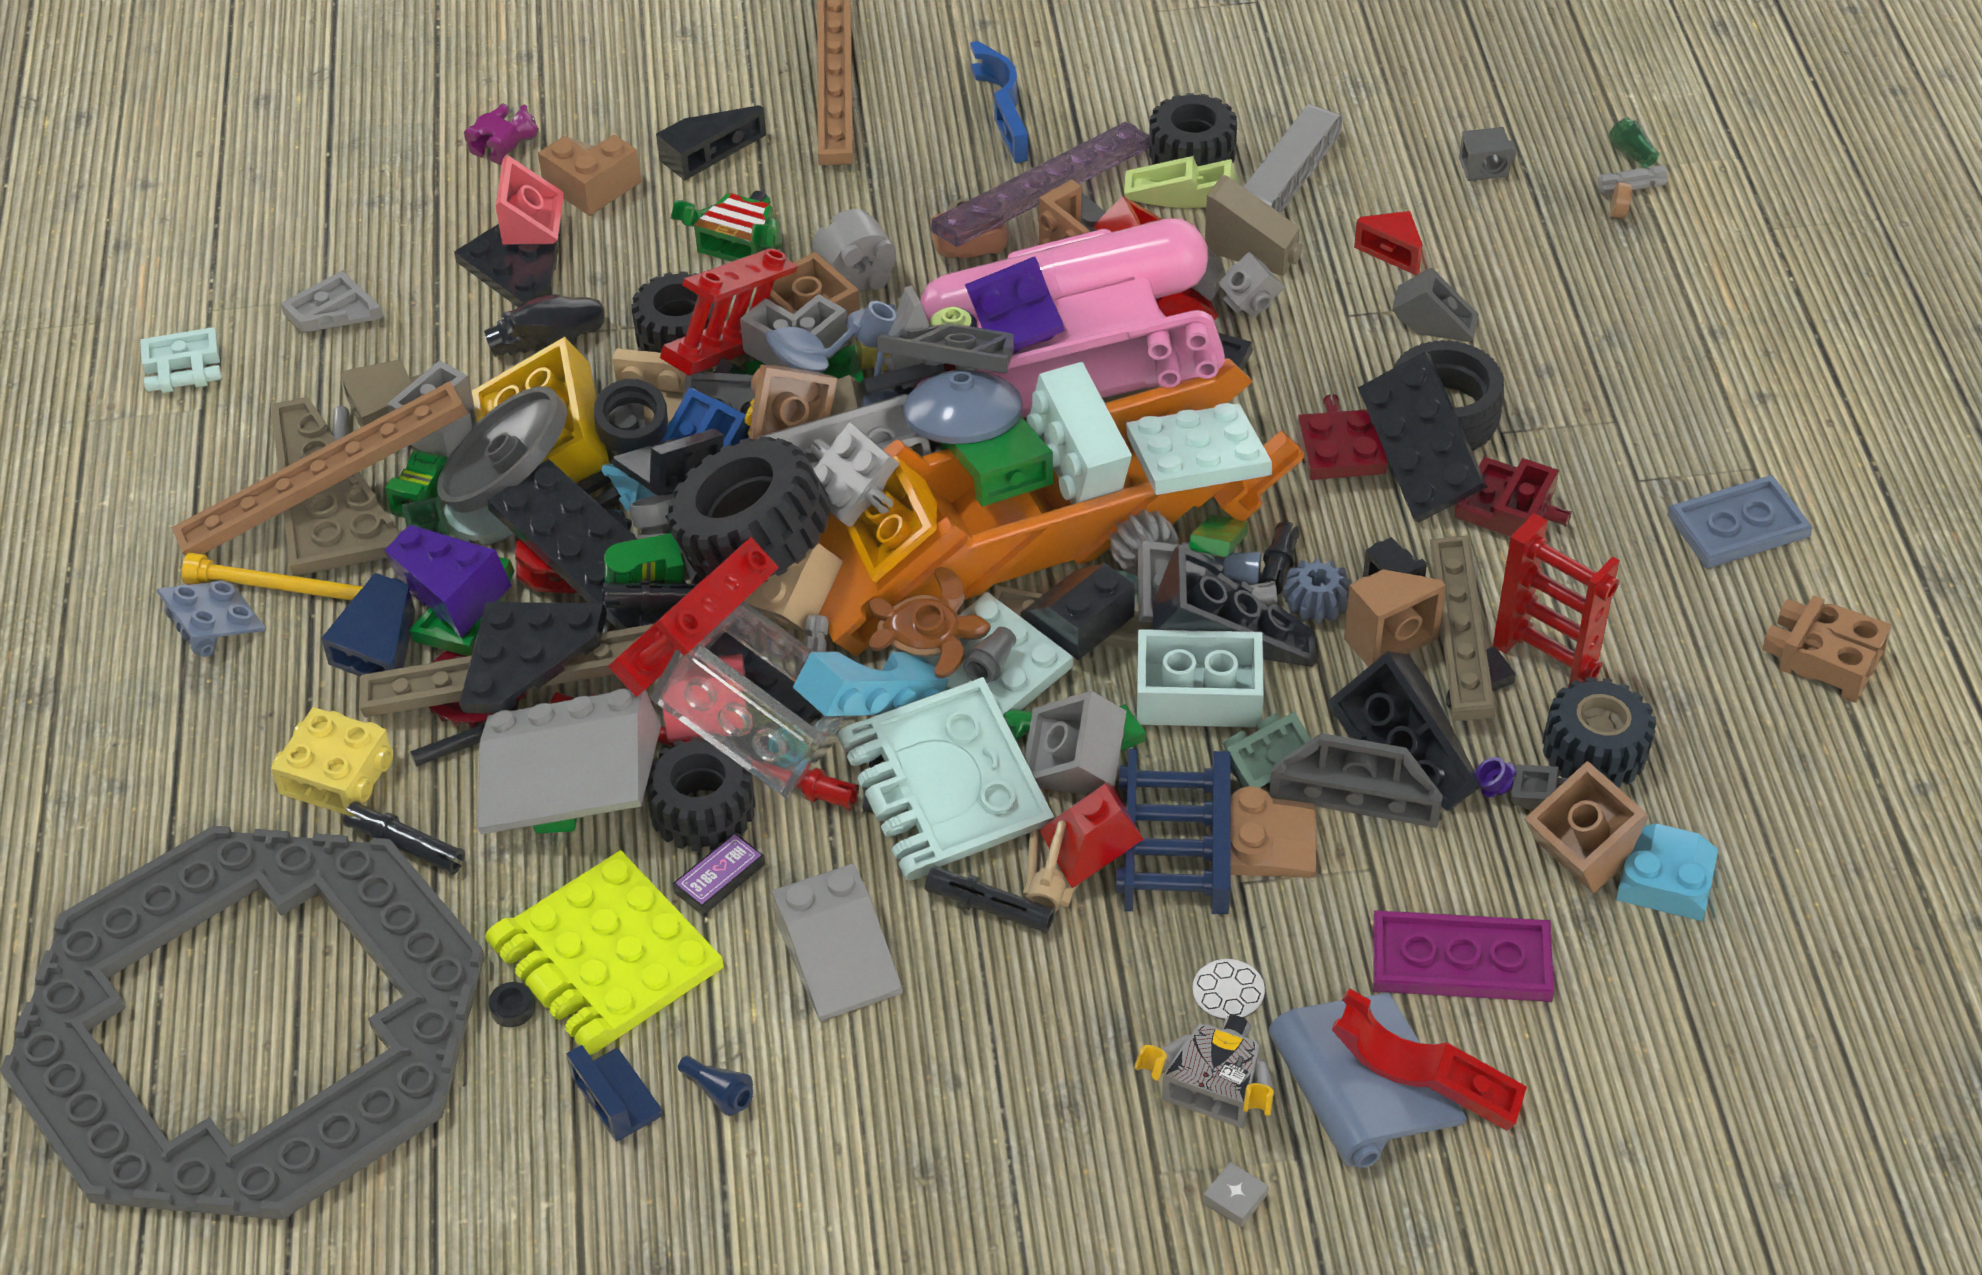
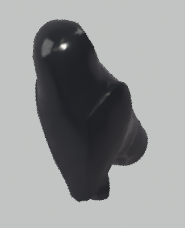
M560 294L539 296L523 303L513 311L502 313V320L497 321L496 326L484 330V333L495 358L509 353L511 356L518 352L541 351L563 337H566L575 346L577 337L580 334L596 332L602 327L604 323V307L599 300L590 297H564Z

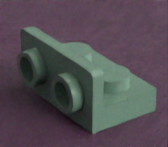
M1295 711L1283 718H1280L1279 714L1275 713L1256 725L1259 731L1249 736L1244 731H1241L1222 743L1225 748L1223 751L1230 752V767L1242 788L1248 786L1262 788L1270 784L1273 765L1311 740Z

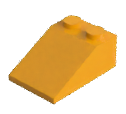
M897 456L893 458L900 464L888 478L882 491L887 497L892 499L893 507L891 508L882 502L890 510L882 514L871 505L862 512L851 528L846 525L870 578L875 583L937 530V502L925 479Z

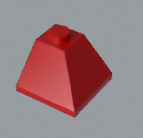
M1109 782L1039 830L1050 849L1058 822L1064 821L1066 823L1056 862L1072 888L1144 840Z

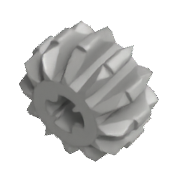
M1143 509L1137 516L1129 514L1127 521L1117 523L1118 531L1113 532L1109 536L1111 540L1109 549L1115 562L1129 575H1134L1138 573V546L1142 541L1175 544L1178 537L1172 524L1158 510L1149 513Z

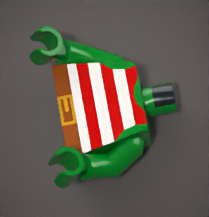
M754 191L749 198L733 193L725 194L716 204L702 210L695 209V205L687 201H674L670 219L680 220L684 225L694 227L697 252L733 262L766 249L777 250L782 245L780 224L774 219L770 198L762 191Z

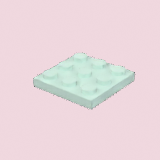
M1223 403L1215 406V408L1197 411L1182 410L1173 415L1162 417L1146 416L1138 421L1126 422L1127 437L1156 495L1272 475V461L1239 403Z
M988 592L958 615L974 614L984 618L991 625L989 633L982 639L970 640L961 638L959 640L964 647L965 654L969 649L991 635L998 627H1006L1016 636V644L1011 649L999 678L987 684L1003 716L1011 710H1022L1074 666L1073 656ZM941 655L924 658L936 667ZM963 663L956 672L947 677L949 682L944 691L973 681L965 673Z

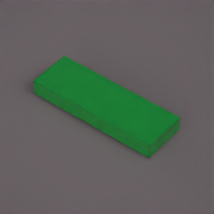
M1211 514L1191 534L1189 548L1192 551L1227 557L1247 536L1249 522Z

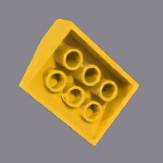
M563 337L472 390L476 421L478 422L496 406L524 390L541 386L554 390L567 406V418L557 442L541 463L550 459L575 483H578L590 475L599 472L603 465L609 464L606 445L600 441L595 429L594 404L597 398L590 363L566 337Z

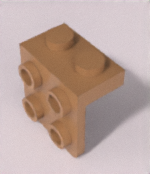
M1073 179L1039 197L1038 245L1090 232L1081 224L1082 186Z

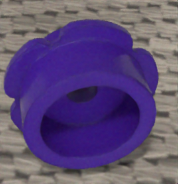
M1491 757L1484 760L1476 770V775L1482 785L1480 787L1482 788V794L1487 797H1495L1496 795L1507 793L1514 784L1513 777L1516 776L1515 766L1510 762L1505 763L1499 757Z

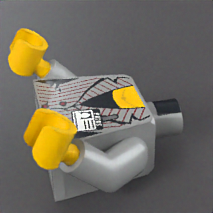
M1237 1015L1227 1016L1222 1029L1205 1023L1199 1024L1191 1035H1183L1163 1048L1153 1045H1144L1140 1048L1134 1069L1137 1071L1139 1069L1152 1071L1151 1078L1156 1081L1160 1079L1161 1073L1164 1072L1162 1100L1243 1129L1247 1121L1249 1109H1261L1264 1111L1265 1116L1271 1115L1275 1093L1268 1064L1259 1058L1260 1044L1255 1040L1247 1038L1251 1030V1024L1243 1017Z

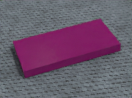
M1374 910L1373 992L1552 1002L1554 979L1551 920Z

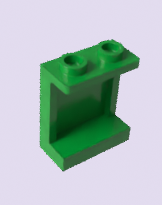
M1022 416L1008 431L988 440L967 444L941 442V451L949 449L974 478L975 499L982 507L1054 484L1052 450Z

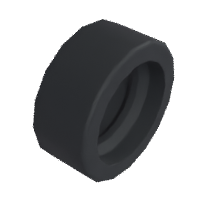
M640 379L620 380L611 383L603 389L594 404L595 429L600 441L610 450L621 454L660 443L667 432L668 426L667 404L662 393L653 384ZM627 403L647 406L654 413L653 420L645 427L637 430H621L609 423L608 416L615 408Z

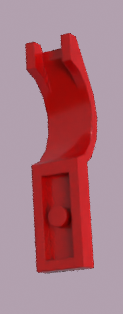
M1350 988L1344 993L1342 1001L1346 1006L1342 1018H1338L1334 1022L1331 1030L1361 1064L1375 1074L1393 1082L1414 1087H1428L1506 1131L1516 1125L1527 1086L1448 1042L1424 1044L1397 1036L1385 1029L1374 1018L1370 1009V999Z

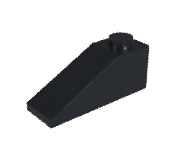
M757 105L684 118L656 133L659 161L684 181L766 136L764 108Z

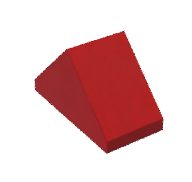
M1411 211L1361 216L1357 220L1354 248L1415 276L1420 272L1423 244Z

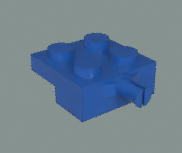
M689 387L671 419L667 432L661 442L670 439L678 440L716 429L724 434L723 447L729 444L734 446L740 444L741 440L749 438L747 433L750 426L744 422L746 416L744 413Z

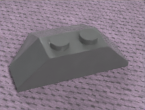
M1320 733L1274 764L1271 773V798L1312 803L1314 806L1434 828L1438 827L1443 795L1407 748Z

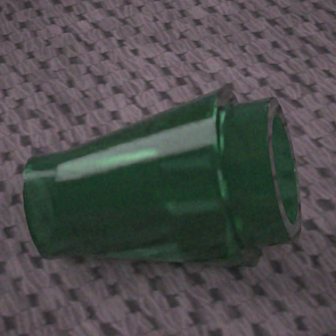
M1629 117L1623 118L1613 126L1609 133L1612 146L1640 163L1644 168L1654 164L1660 155L1637 120L1632 121Z

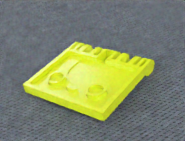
M621 850L516 917L500 920L491 926L485 934L486 942L496 953H500L499 955L505 963L513 964L520 958L522 959L515 968V974L521 981L525 982V985L530 988L533 995L544 1007L550 1008L549 1012L555 1019L563 1020L568 1015L573 1014L566 1021L564 1029L571 1037L575 1038V1042L579 1046L583 1045L589 1055L597 1053L724 968L722 956Z

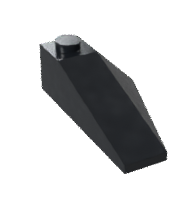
M1387 651L1327 701L1348 735L1352 738L1407 748L1443 795L1441 807L1445 810L1451 811L1482 786L1432 687L1409 654Z

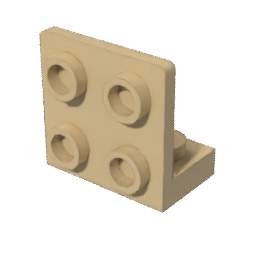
M616 348L613 356L616 382L624 379H640L653 384L662 393L667 404L669 425L682 402L686 374L660 359L661 353ZM644 406L647 425L653 420L654 413L649 407Z

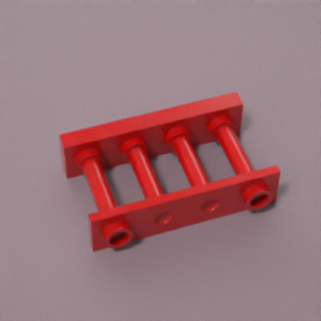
M766 249L684 278L682 285L698 294V299L686 336L664 344L659 358L686 375L691 376L718 365L721 357L731 360L746 354L743 350L740 318L747 312L754 288L757 287L750 310L765 298L769 300L775 280L796 273L798 265L787 260L784 253L775 249ZM736 295L729 319L725 321L733 296ZM712 303H715L708 327L704 329Z
M1534 513L1510 537L1492 647L1496 646L1499 651L1507 654L1517 642L1520 644L1526 642L1571 668L1569 683L1576 680L1584 683L1585 678L1596 679L1602 668V662L1599 661L1611 600L1620 582L1616 578L1620 560L1612 556L1598 572L1588 568L1548 545V540L1545 539L1548 520ZM1541 561L1588 586L1586 597L1545 575L1543 568L1540 567ZM1536 589L1582 614L1581 624L1539 602L1538 596L1535 595ZM1531 616L1576 641L1575 651L1534 629L1533 623L1530 622Z
M750 537L621 653L608 667L637 698L682 655L688 654L779 567L755 540Z

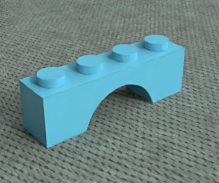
M811 652L793 688L824 716L879 715L943 692L949 679L947 677H935V667L924 657L910 655L905 652H891L882 670L861 665L839 652Z

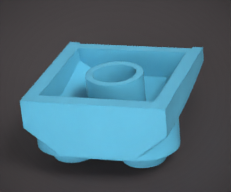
M1657 823L1644 826L1631 855L1625 860L1616 900L1703 921L1712 886L1718 848L1699 833Z

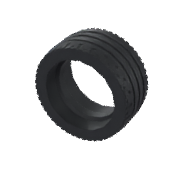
M1452 340L1429 341L1405 351L1396 361L1394 368L1426 351L1433 360L1444 388L1459 390L1476 401L1465 407H1454V411L1471 450L1474 451L1478 447H1482L1483 444L1485 445L1493 437L1498 427L1504 400V377L1497 362L1489 354H1486L1477 347H1473V345Z

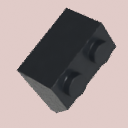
M1106 563L1076 569L1021 611L1020 617L1075 659L1079 660L1134 617L1135 584Z

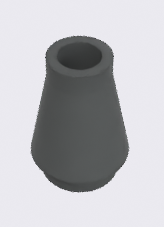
M998 627L991 635L969 649L965 654V661L963 663L967 676L973 681L984 677L987 684L990 681L997 680L1011 649L1016 644L1015 634L1006 627Z

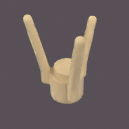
M1059 821L1057 824L1046 865L1039 872H1037L1039 829L1030 832L1027 879L1022 893L1026 899L1048 907H1054L1055 912L1059 909L1060 905L1063 907L1069 906L1072 894L1078 887L1077 885L1072 888L1069 883L1066 886L1064 875L1055 869L1066 827L1064 821Z

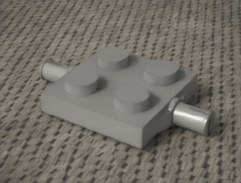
M850 422L835 439L832 446H829L824 439L814 441L821 449L812 444L811 451L821 460L813 469L828 494L830 512L851 528L862 512L871 505L882 514L890 511L882 502L892 508L893 501L882 491L888 478L900 463Z

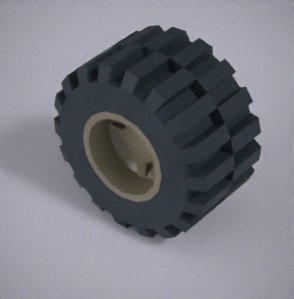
M1585 678L1584 683L1576 680L1569 683L1568 688H1561L1557 693V697L1553 698L1542 739L1544 756L1550 758L1549 765L1558 767L1562 778H1569L1588 761L1618 788H1621L1622 781L1626 784L1633 782L1636 775H1640L1644 770L1656 727V717L1652 716L1653 709L1649 703H1642L1644 697L1639 692L1632 693L1629 691L1630 686L1623 683L1617 685L1612 683L1611 679L1603 678V681H1596L1595 678Z

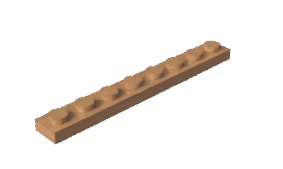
M817 0L818 165L853 164L851 0Z
M449 381L171 527L185 556L188 553H207L211 549L467 415L468 412Z

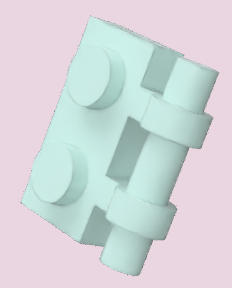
M215 327L140 339L142 366L145 375L158 373L156 376L144 377L146 392L161 390L162 393L174 392L175 387L195 384L196 388L208 386V382L222 380L219 365L205 367L208 364L220 363L218 336ZM192 367V370L172 373V370Z

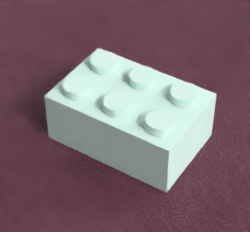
M1083 362L1040 373L1036 389L1032 393L1033 403L1031 412L1027 416V423L1052 450L1053 469L1059 478V487L1064 499L1070 500L1071 504H1076L1122 490L1132 455Z
M1138 630L1137 721L1140 725L1257 727L1256 725L1262 721L1264 696L1262 632Z

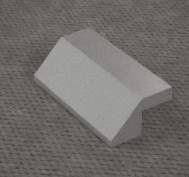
M906 394L760 436L772 437L774 439L780 438L798 446L806 455L812 468L816 467L821 460L811 451L812 444L821 449L814 441L824 439L829 446H832L835 439L842 433L849 422L859 428L883 450L893 441L900 440L920 456L932 454L928 439L914 432L905 420L904 404L908 397Z

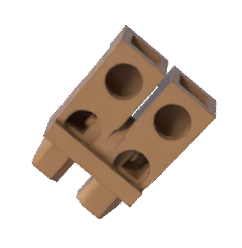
M1814 595L1808 605L1787 599L1781 608L1777 624L1792 629V632L1771 625L1766 633L1762 650L1782 658L1779 670L1789 674L1794 671L1803 678L1818 679L1842 689V698L1857 703L1885 653L1892 624L1838 605L1824 604L1825 599Z

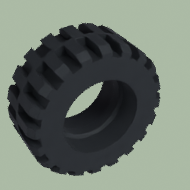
M760 437L759 440L752 438L743 439L740 441V444L734 446L729 444L720 448L721 451L713 456L710 454L702 459L700 466L696 469L692 468L685 475L686 480L677 485L674 490V498L670 499L667 519L668 528L688 562L702 579L712 573L750 537L755 540L779 567L771 576L775 574L780 576L787 572V568L793 563L799 564L806 558V552L809 549H814L819 543V534L825 532L830 514L828 494L804 452L798 446L780 438Z

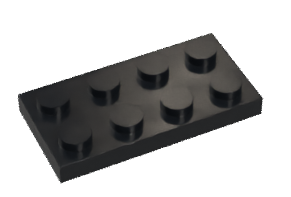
M1426 351L1358 387L1415 521L1419 523L1488 487L1433 360Z

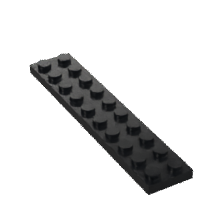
M550 459L538 465L518 486H508L488 500V510L589 603H602V584L606 582L604 555L607 549L617 543L637 540L631 532ZM665 580L649 582V583L666 584V583H665ZM607 608L606 619L618 630L656 623L671 608L649 609V612H640L639 608ZM725 618L686 654V659L690 661L734 654L743 655L751 731L734 733L733 735L754 755L765 760L773 754L769 741L771 735L777 733L779 727L789 725L803 730L820 717L822 713L793 688L796 681Z

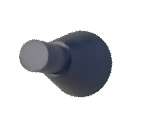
M688 1055L680 1060L678 1064L679 1072L695 1080L725 1115H734L744 1110L750 1104L753 1097V1080L750 1075L714 1066H706Z

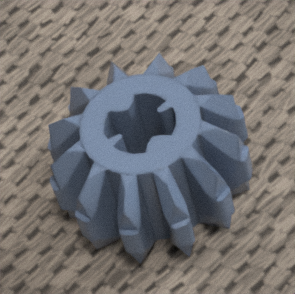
M1317 557L1311 564L1301 560L1297 568H1290L1286 585H1284L1283 597L1285 602L1288 603L1290 614H1300L1302 622L1310 618L1315 619L1318 625H1320L1324 618L1335 622L1339 614L1346 613L1351 580L1348 579L1346 568H1336L1333 560L1326 564L1320 563Z

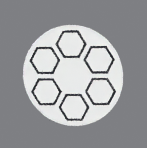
M1220 959L1208 963L1198 971L1193 981V995L1198 1005L1207 1013L1222 1019H1226L1229 1015L1245 1017L1251 1014L1260 1006L1265 994V986L1260 974L1249 964L1234 959Z

